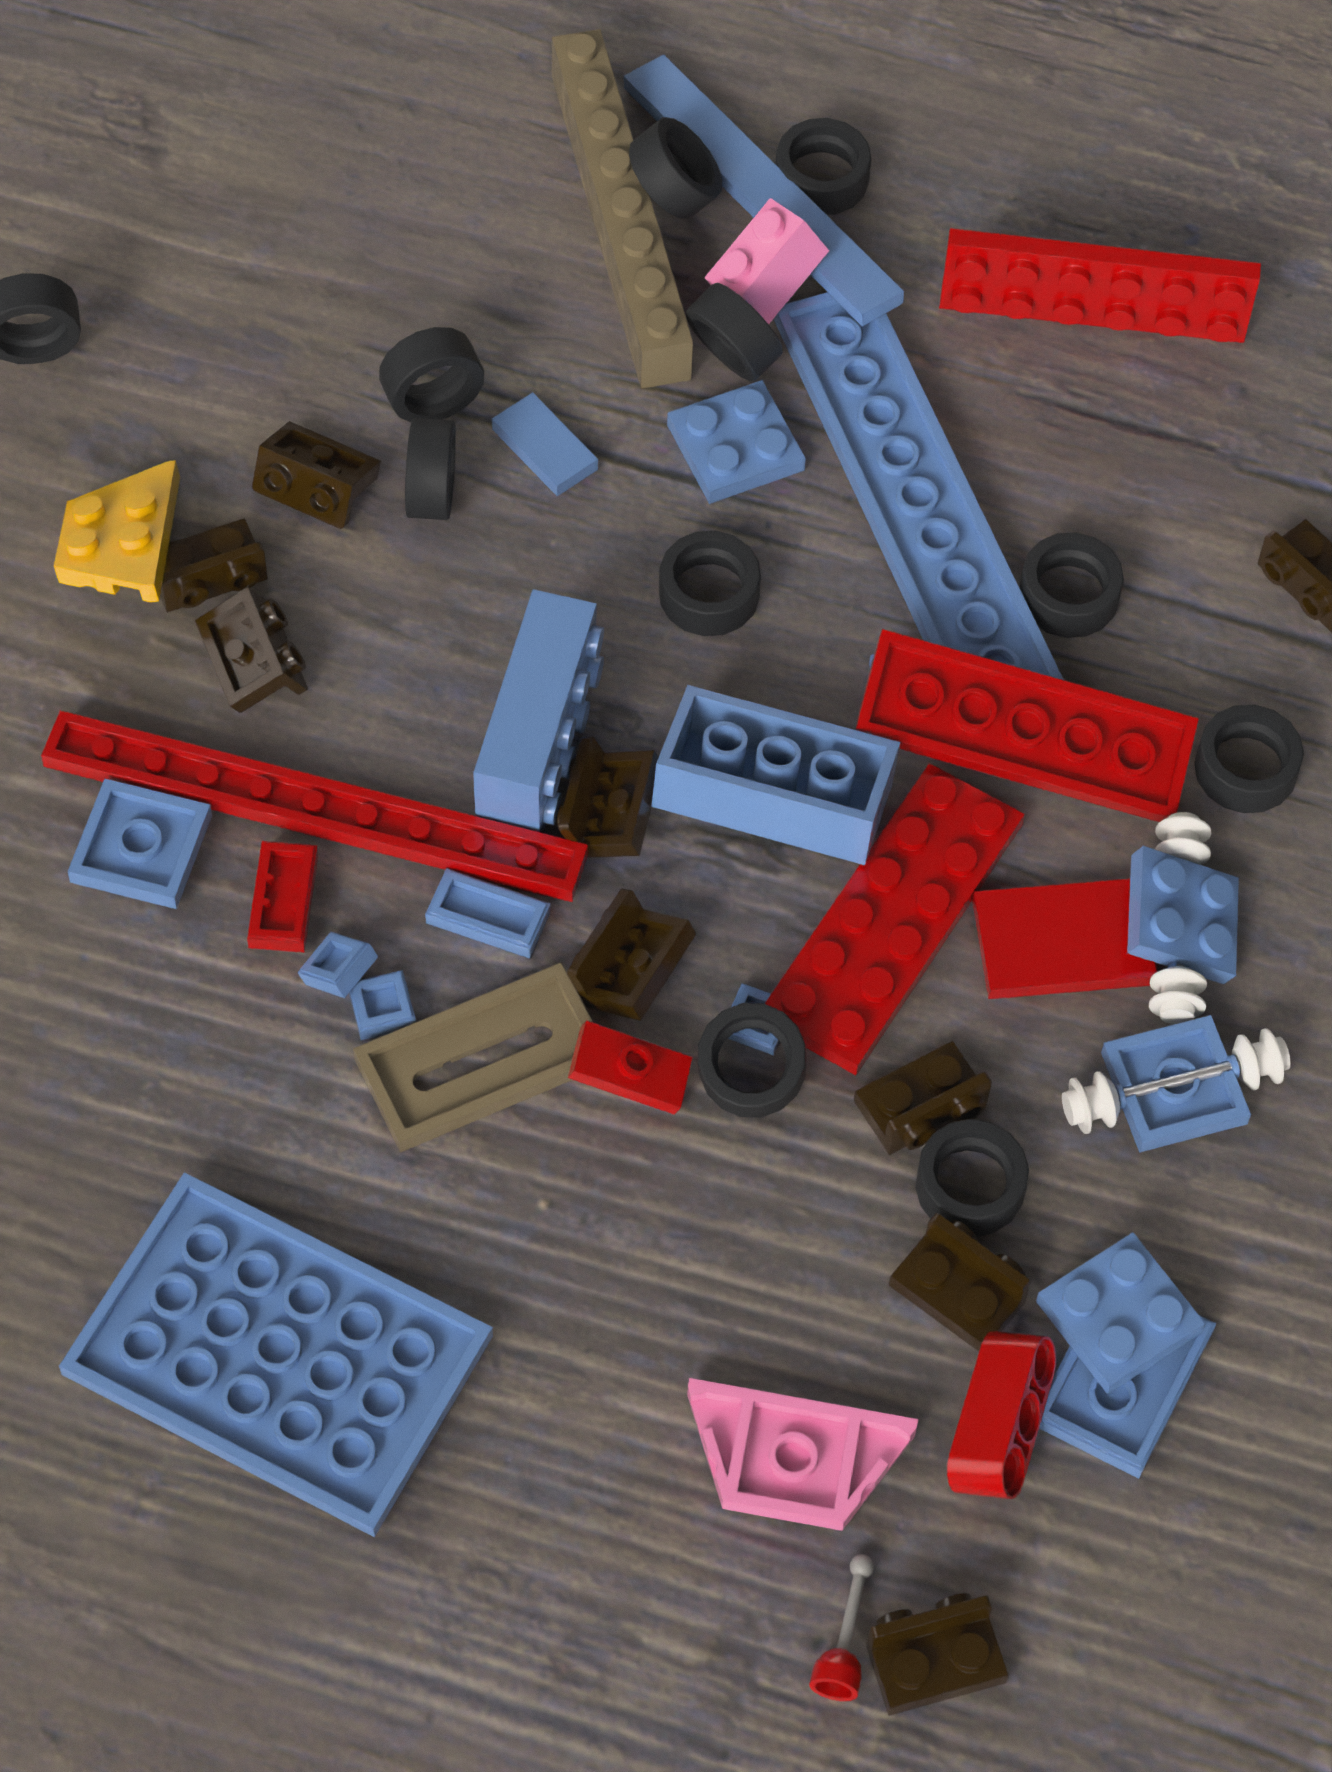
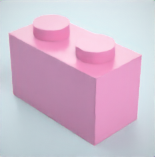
M770 198L705 276V279L710 285L720 283L732 289L770 324L827 255L829 250L803 219Z

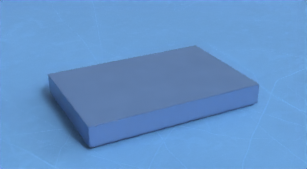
M1200 1316L1205 1322V1327L1200 1335L1109 1394L1104 1391L1070 1346L1053 1377L1039 1429L1139 1479L1214 1332L1216 1323Z

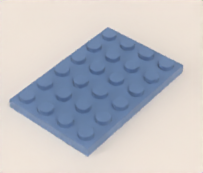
M184 1172L60 1363L59 1368L61 1375L375 1537L491 1341L493 1327Z

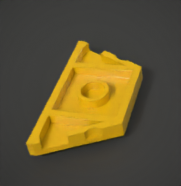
M176 460L164 462L67 501L54 561V569L59 583L76 587L90 586L97 591L114 595L120 590V586L140 590L143 601L159 602L180 483V474Z

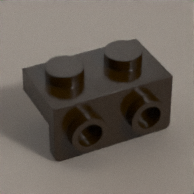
M594 737L581 738L577 755L570 764V782L565 802L558 811L557 822L559 831L565 839L588 845L587 858L640 856L652 808L656 763L659 758L654 750L605 753Z
M622 888L610 906L604 911L601 920L581 950L575 955L572 964L567 970V975L588 1008L641 1021L693 941L696 932L689 920L643 909L634 891Z

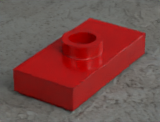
M262 841L247 936L248 948L305 953L319 855L317 845Z
M586 1020L579 1030L568 1078L675 1115L682 1106L693 1057Z

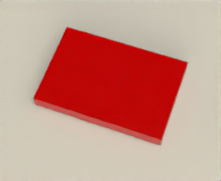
M1130 879L974 891L972 903L988 999L1150 986V978L1157 972L1156 963L1127 953Z

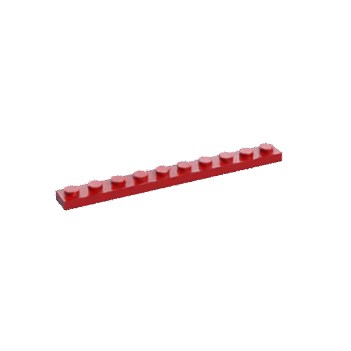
M61 710L41 754L43 766L46 768L101 782L105 778L210 804L211 810L444 870L447 868L471 877L568 902H573L588 857L587 844Z

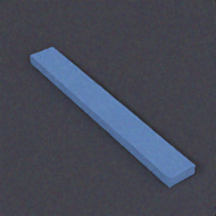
M664 54L624 75V89L656 121L662 117L674 118L688 126L699 136L719 167L722 187L753 218L771 198L808 224L829 250L810 275L862 327L903 304L904 291L794 182L787 179L780 168Z

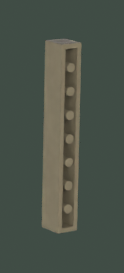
M601 29L552 37V79L640 387L644 389L691 380L692 337L650 196L641 186L631 165L629 149L633 138Z

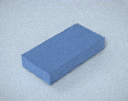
M533 392L492 418V430L556 496H559L598 470V458Z
M446 868L425 913L426 924L530 959L551 913V903Z

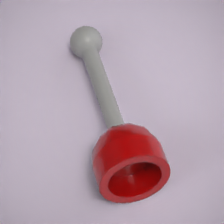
M864 1554L856 1555L850 1562L853 1580L837 1648L824 1652L816 1660L809 1683L811 1690L831 1700H855L860 1689L862 1680L861 1664L856 1656L849 1651L865 1579L871 1576L874 1571L872 1559Z

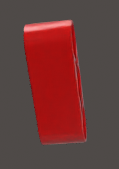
M999 1331L988 1332L984 1337L948 1457L947 1478L953 1492L1002 1499H1014L1021 1492L1056 1368L1055 1345L1050 1337Z

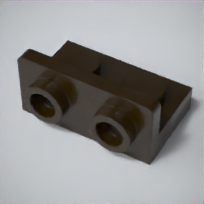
M289 421L259 445L252 489L261 495L342 529L349 523L353 500L378 479L381 460Z
M245 518L169 543L160 598L167 613L180 608L196 607L207 599L231 591H242L247 587L251 588L256 583L268 579L265 552L261 543H255Z
M1307 519L1283 536L1273 530L1264 538L1257 564L1273 584L1281 585L1299 602L1307 616L1313 620L1320 621L1332 633V542Z
M247 587L195 620L228 704L237 712L242 713L284 686L297 695L308 690L301 672L306 668L305 661L296 646L288 641L283 629L288 626L287 618L281 607L272 598L265 600Z
M951 1041L856 1090L854 1102L888 1154L891 1155L905 1147L908 1150L922 1147L928 1142L933 1133L951 1122L975 1119L986 1108L992 1081L986 1072L976 1075L955 1043Z
M935 1213L928 1221L926 1234L892 1273L889 1280L891 1288L977 1351L980 1350L983 1339L988 1332H1002L1023 1307L1031 1283L1025 1276L1022 1267L1016 1261L1004 1254L995 1255L978 1242L976 1235L965 1224L957 1220L948 1221L938 1213Z
M969 1593L955 1594L937 1602L935 1605L936 1609L915 1615L912 1614L910 1609L893 1611L880 1617L876 1621L877 1625L870 1628L866 1647L888 1716L1007 1683L1009 1675L989 1618L992 1605L988 1595L972 1599Z

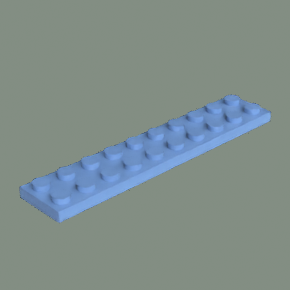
M828 292L785 304L775 316L774 322L922 639L1064 680L887 314L885 313L862 327Z

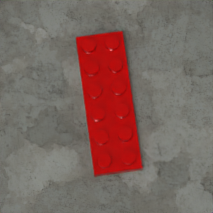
M950 228L939 309L956 310L961 313L974 312L1001 315L1013 319L1027 318L1054 321L1064 325L1098 326L1117 331L1133 330L1159 333L1170 337L1186 336L1211 339L1216 342L1244 343L1260 282L1261 263Z
M882 629L876 645L855 730L900 742L899 749L1161 822L1171 814L1177 813L1199 718Z
M929 763L871 847L866 864L858 866L765 1004L783 1011L798 1026L807 1049L856 1076L971 904L974 891L980 890L1022 827L1025 814Z

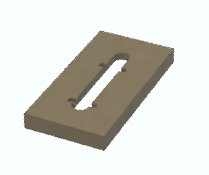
M558 963L353 1048L354 1060L401 1153L571 1081L572 1079L568 1078L580 1027L586 1020L590 1022L592 1020L569 979L562 963ZM535 1026L537 1028L543 1026L552 1032L551 1038L547 1041L430 1090L420 1091L413 1085L416 1078L443 1067L444 1063L449 1061L453 1063L525 1033L530 1027Z

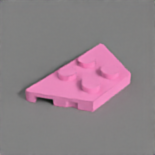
M689 1378L687 1396L722 1509L843 1531L913 1440L917 1430L918 1419L693 1378Z

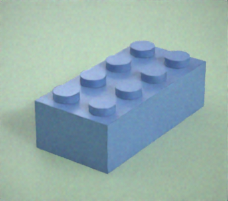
M532 590L473 772L475 816L540 833L544 832L546 824L555 825L562 801V793L557 792L560 778H570V764L576 756V747L571 746L574 733H583L590 710V701H585L588 688L598 687L603 670L604 657L599 656L604 638V627L596 625L597 603Z
M687 685L656 763L651 807L865 865L892 788L900 742Z

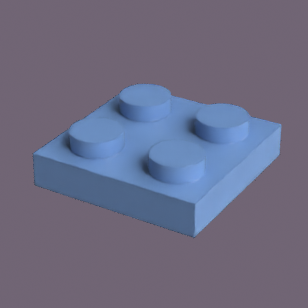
M763 380L667 413V426L709 504L805 471L806 458Z
M104 778L68 869L70 883L177 909L212 817L210 804Z
M1133 1232L1038 1292L1036 1300L1040 1308L1107 1394L1200 1335L1205 1327V1322Z

